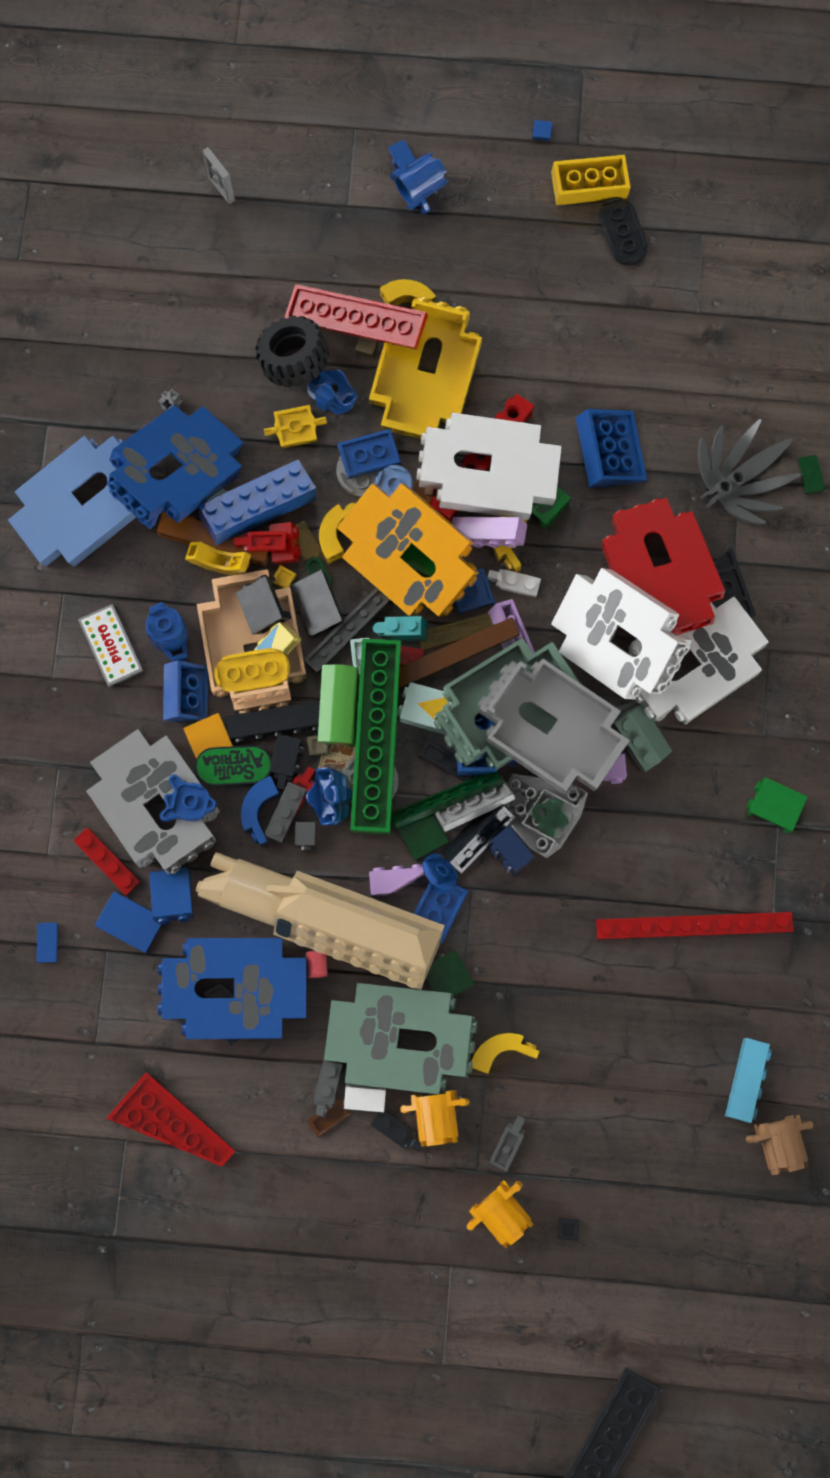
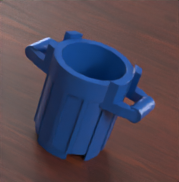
M433 153L421 156L406 167L400 157H395L391 163L396 171L390 174L391 181L394 180L400 195L406 201L407 207L410 210L418 207L422 214L428 213L430 206L425 198L444 187L449 180L448 178L444 179L443 174L446 173L443 164L439 158L434 160L431 157Z
M163 602L149 607L150 613L145 625L146 633L156 649L165 653L172 662L188 659L186 643L189 634L182 616L179 615L177 610L169 608ZM181 649L183 650V653H180L174 657L171 654L178 652Z

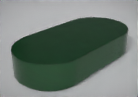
M317 557L309 558L305 563V570L308 576L324 570L329 585L332 588V579L322 560Z

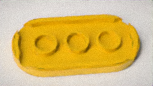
M274 648L224 656L218 662L214 670V677L218 686L229 693L233 690L234 693L275 687L282 684L288 678L290 662L282 651Z

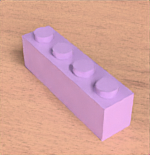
M519 517L452 518V524L473 542L472 546L481 548L483 545H488L493 548H498L499 546L515 548L516 546L524 545L527 523Z
M513 599L496 603L488 611L493 625L513 617L520 636L502 643L503 649L523 638L534 654V649Z

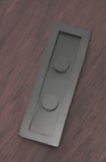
M288 782L265 831V836L283 843L306 794V789Z

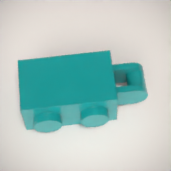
M422 616L385 617V622L374 624L373 631L381 637H386L388 640L427 641L428 622Z

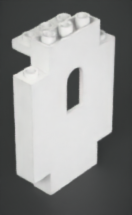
M451 413L450 419L446 420L445 429L427 427L426 433H422L421 444L424 445V450L420 451L418 461L422 462L421 469L418 468L416 480H420L419 487H424L425 494L432 495L433 490L438 489L437 501H440L439 508L503 517H519L529 520L532 512V503L553 505L556 500L561 446L539 443L541 425ZM461 451L492 455L490 472L461 468L455 464L454 456Z

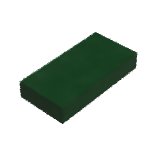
M817 455L799 457L797 461L805 495L823 492L825 488Z

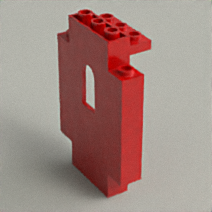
M657 498L650 503L638 504L631 509L619 510L613 514L612 525L614 527V535H609L602 539V550L609 568L680 614L675 627L671 630L676 636L712 625L715 615L710 602L723 599L725 589L693 511L689 513L682 512L674 517L667 498ZM656 533L661 536L671 563L654 568L644 543L646 535Z

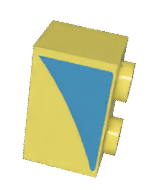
M279 622L271 627V632L266 637L259 640L258 646L254 650L274 648L282 651L287 656L302 639L288 624Z

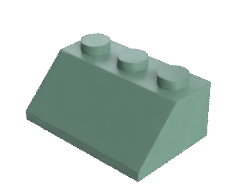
M641 703L615 719L611 726L615 731L630 740L625 749L639 771L646 772L666 758L672 752V749L653 719L646 715L645 708Z

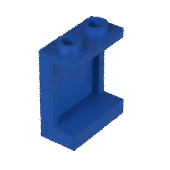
M181 868L178 872L169 875L165 871L149 872L152 917L154 921L158 922V924H168L173 920L186 922L190 918H194L189 868Z

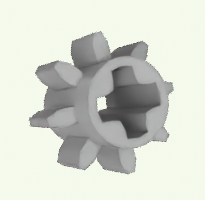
M171 389L169 392L165 390L161 394L162 398L159 402L161 403L162 410L166 411L173 405L181 409L179 405L183 401L181 400L180 393Z

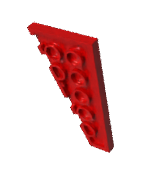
M147 1072L106 1118L221 1167L236 1152Z

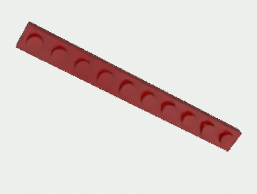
M792 912L596 919L597 940L793 932Z

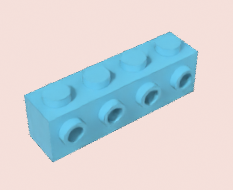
M749 1038L743 1039L725 1117L747 1123H752V1120L756 1119L758 1108H755L756 1101L760 1100L762 1095L760 1084L761 1080L764 1081L767 1069L764 1067L766 1061H769L771 1056L770 1044Z

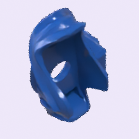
M339 369L323 370L315 380L311 379L310 383L307 384L309 396L316 400V407L322 411L329 409L335 414H343L354 407L357 393L349 384L344 372ZM330 385L337 386L338 391L335 393Z
M318 768L315 782L307 792L306 798L307 802L315 810L321 825H337L349 815L348 802L352 801L353 795L352 789L347 788L345 775L332 768Z

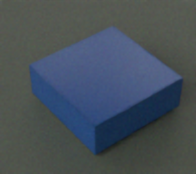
M534 120L532 139L550 141L552 122Z

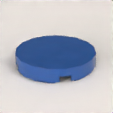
M440 854L429 855L423 862L425 876L433 885L440 889L448 890L452 888L458 878L455 867L447 859L441 858Z

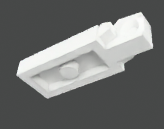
M502 569L499 572L489 570L487 578L488 581L496 582V586L502 590L533 598L537 596L541 578Z

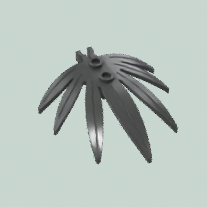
M761 419L756 421L736 442L727 456L721 471L724 425H721L716 433L710 461L704 436L700 438L698 445L699 470L705 485L709 489L700 498L702 500L704 497L714 496L706 504V507L708 508L718 501L721 507L735 518L756 525H764L766 521L747 510L775 512L782 510L783 507L740 498L739 496L765 493L784 486L801 476L800 473L779 476L742 486L773 463L793 441L792 438L761 451L732 472V469L739 462L751 443L761 423Z

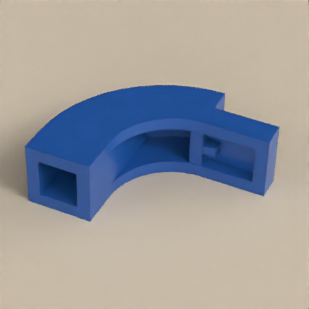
M271 776L259 781L248 791L241 808V821L245 832L248 833L253 830L254 832L251 833L255 844L260 843L261 847L269 843L259 824L260 810L267 802L280 796Z

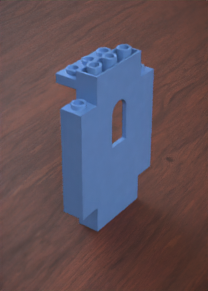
M84 435L15 491L25 506L9 518L8 521L37 560L44 566L49 565L62 554L66 561L75 567L136 518L118 499L111 495L108 485L83 506L73 494L76 489L97 473H103L106 475L107 480L109 479L110 473L117 469L109 461L112 449L123 442L121 438L117 440L114 436H111L98 446L93 438L89 440Z

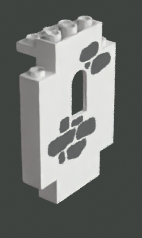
M605 568L600 569L595 581L586 575L576 574L551 625L567 635L559 652L624 699H635L640 694L641 688L650 694L661 695L663 691H666L671 685L675 672L680 668L684 655L688 653L692 642L688 637L676 636L671 632L680 614L615 571ZM618 626L641 641L642 650L638 656L632 657L611 642Z
M732 597L718 608H715L710 602L715 615L712 625L677 635L688 637L692 640L689 650L692 651L701 665L680 680L672 681L669 688L663 691L661 695L650 694L641 688V692L635 700L644 706V711L650 719L659 722L674 709L676 718L680 722L682 721L684 724H687L762 671L752 655L763 649L769 641L735 597ZM639 639L633 641L628 648L629 654L632 657H636L641 653L642 644Z

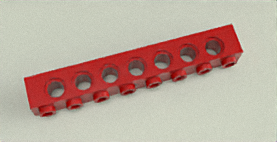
M516 393L513 398H509L506 401L505 409L502 412L499 411L494 419L526 423L533 414L535 405ZM514 414V415H516L517 417H516V418H511V417H509L508 415ZM467 453L462 460L461 468L489 472L492 455ZM477 456H483L485 459L479 460ZM435 495L429 505L451 522L459 510L439 508L440 501H437V496Z

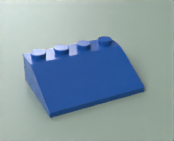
M587 409L576 417L589 487L606 488L647 481L633 411Z

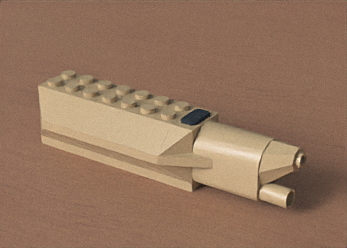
M217 852L213 856L211 867L224 871V873L204 878L203 881H199L197 884L196 892H198L199 897L223 908L274 926L273 935L419 990L423 987L437 953L445 926L299 871L296 872L294 878H290L242 859L236 860Z

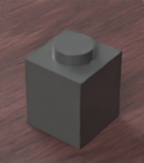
M296 822L295 846L300 851H311V848H316L315 822Z

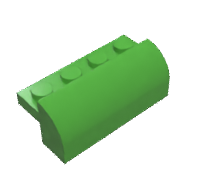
M322 665L318 742L355 747L358 716L357 704L359 700L358 685L360 684L358 667Z

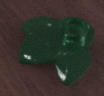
M552 798L546 803H538L532 808L531 814L533 819L538 822L540 832L548 837H554L555 828L569 823L566 815L560 811L564 804L562 800ZM539 809L544 811L543 816L538 815Z

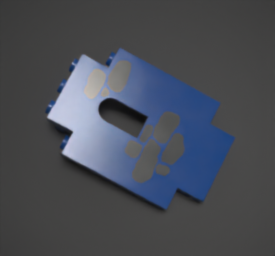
M173 405L112 449L109 461L117 469L109 475L107 482L110 488L109 492L149 529L155 526L158 515L163 511L166 512L169 518L179 523L196 510L199 504L209 500L239 476L242 465L234 457L240 453L243 442L204 406L188 417L176 405ZM169 454L183 465L163 480H156L149 473L153 466Z
M187 938V943H183V955H187V958H162V963H158V975H162V983H158V995H162V1003H158V1015H162V1020H186V1023H182V1035H186V1040L282 1039V1019L306 1018V958H282V938ZM204 978H234V998H200L196 995L194 987L198 980Z

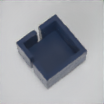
M510 826L495 836L490 842L491 849L489 850L496 859L499 857L503 861L502 867L508 874L512 873L513 876L531 863L534 858Z

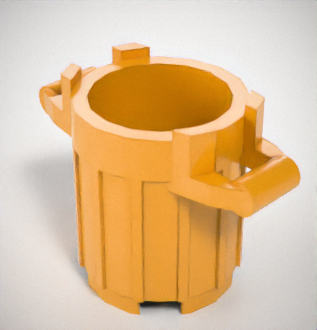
M456 1090L446 1091V1094L422 1097V1094L411 1095V1106L402 1105L400 1110L402 1113L416 1110L421 1146L441 1145L458 1142L455 1106H467L470 1101L468 1098L458 1100Z
M503 1180L497 1189L479 1205L476 1203L469 1210L474 1219L469 1221L467 1229L473 1230L482 1221L496 1240L505 1248L524 1235L525 1229L531 1228L534 1225L530 1216L512 1196L515 1192L520 1191L522 1182L516 1181L512 1187H509Z

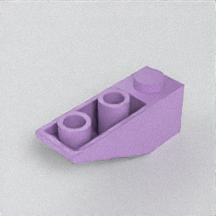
M423 864L412 865V868L404 869V866L392 867L393 870H385L384 867L373 868V871L369 872L371 897L391 896L425 874Z

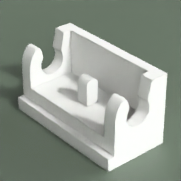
M346 1084L344 1109L384 1112L386 1088Z

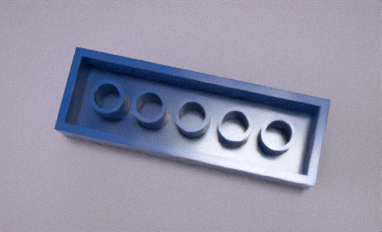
M296 460L199 504V518L217 546L316 500V487L299 460Z

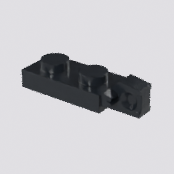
M385 1110L384 1112H379L371 1123L372 1127L402 1148L408 1150L411 1146L420 1152L423 1147L416 1140L418 1135L414 1133L415 1131Z

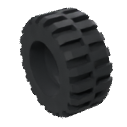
M289 316L286 319L283 317L278 322H272L269 328L266 327L263 330V334H260L255 347L256 358L264 375L275 385L281 387L283 385L286 388H291V386L300 387L303 383L305 385L310 383L311 379L315 380L319 376L318 374L322 373L325 369L330 354L320 326L304 316ZM303 347L294 355L282 357L285 352L292 348Z

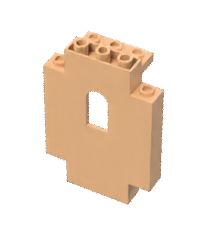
M268 569L212 579L215 601L197 604L210 686L214 696L225 697L229 693L219 687L215 681L214 670L218 662L224 656L245 652L244 645L258 643L260 639L266 637L271 632L269 630L264 634H252L236 595V592L242 590V586L256 582V578L259 576H269ZM290 587L275 590L282 610L289 611L292 617L284 623L288 624L299 636ZM301 642L287 655L290 662V673L282 684L275 687L234 693V690L230 691L236 714L267 710L273 707H286L292 704L289 682L301 683L303 679H307Z

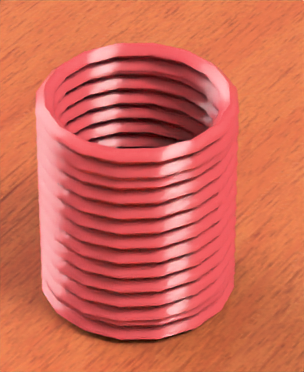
M316 951L306 952L307 978L328 977L326 954L317 953Z

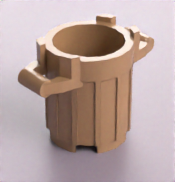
M799 1114L796 1115V1118H794V1115L786 1116L784 1120L759 1124V1126L755 1124L756 1135L746 1137V1141L749 1144L761 1141L768 1169L772 1175L780 1174L779 1172L781 1171L792 1172L808 1167V1157L800 1130L812 1129L813 1123L811 1121L801 1122Z

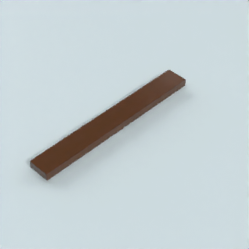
M513 617L401 666L399 689L408 686L410 682L415 683L520 636Z

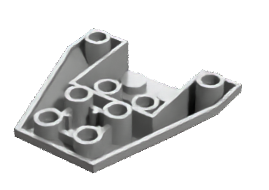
M513 773L507 785L513 792L515 800L503 805L515 817L509 825L531 850L548 858L562 847L580 819L588 793L571 784L565 794H563L541 778Z

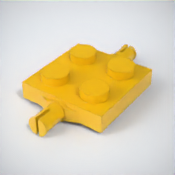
M310 405L274 412L275 427L264 428L265 437L276 434L280 441L281 449L317 442L316 426L327 424L326 416L315 419L311 413Z

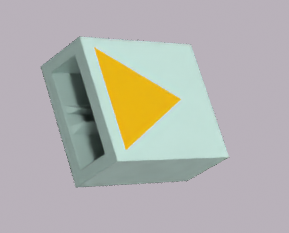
M410 682L409 687H405L402 698H405L404 705H400L397 716H400V722L444 734L442 730L438 731L433 722L435 721V714L440 712L442 707L448 703L443 696L444 691Z

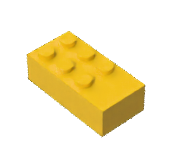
M625 155L555 161L553 163L551 175L556 205L606 201L613 197L626 199L628 197L631 187Z

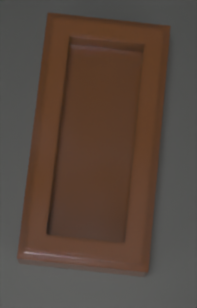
M339 1097L335 1100L332 1108H327L325 1118L314 1115L307 1122L317 1137H320L351 1113L348 1109H344V1103Z

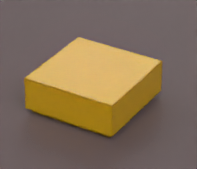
M280 565L273 576L276 579L273 584L282 589L289 588L297 574Z

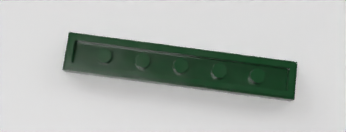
M498 771L482 774L392 812V820L396 829L503 785L502 778Z

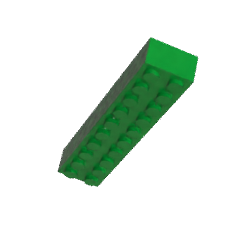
M362 639L350 829L352 833L390 835L401 640Z

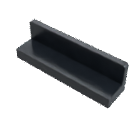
M503 805L474 818L441 854L462 874L486 849L491 840L501 833L515 817Z

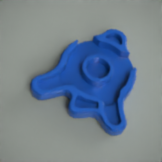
M176 774L169 777V783L174 792L164 796L166 808L160 814L163 822H169L173 819L193 822L216 809V801L210 797L208 791L202 785L184 782Z

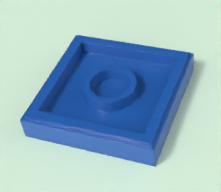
M484 568L477 569L479 573L476 575L477 580L472 586L468 585L464 590L465 595L459 601H455L459 615L495 604Z

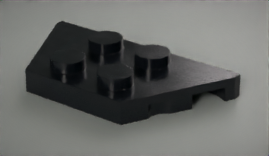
M729 548L714 563L725 589L724 597L711 603L715 608H718L732 597H735L750 617H755L756 613L733 549Z

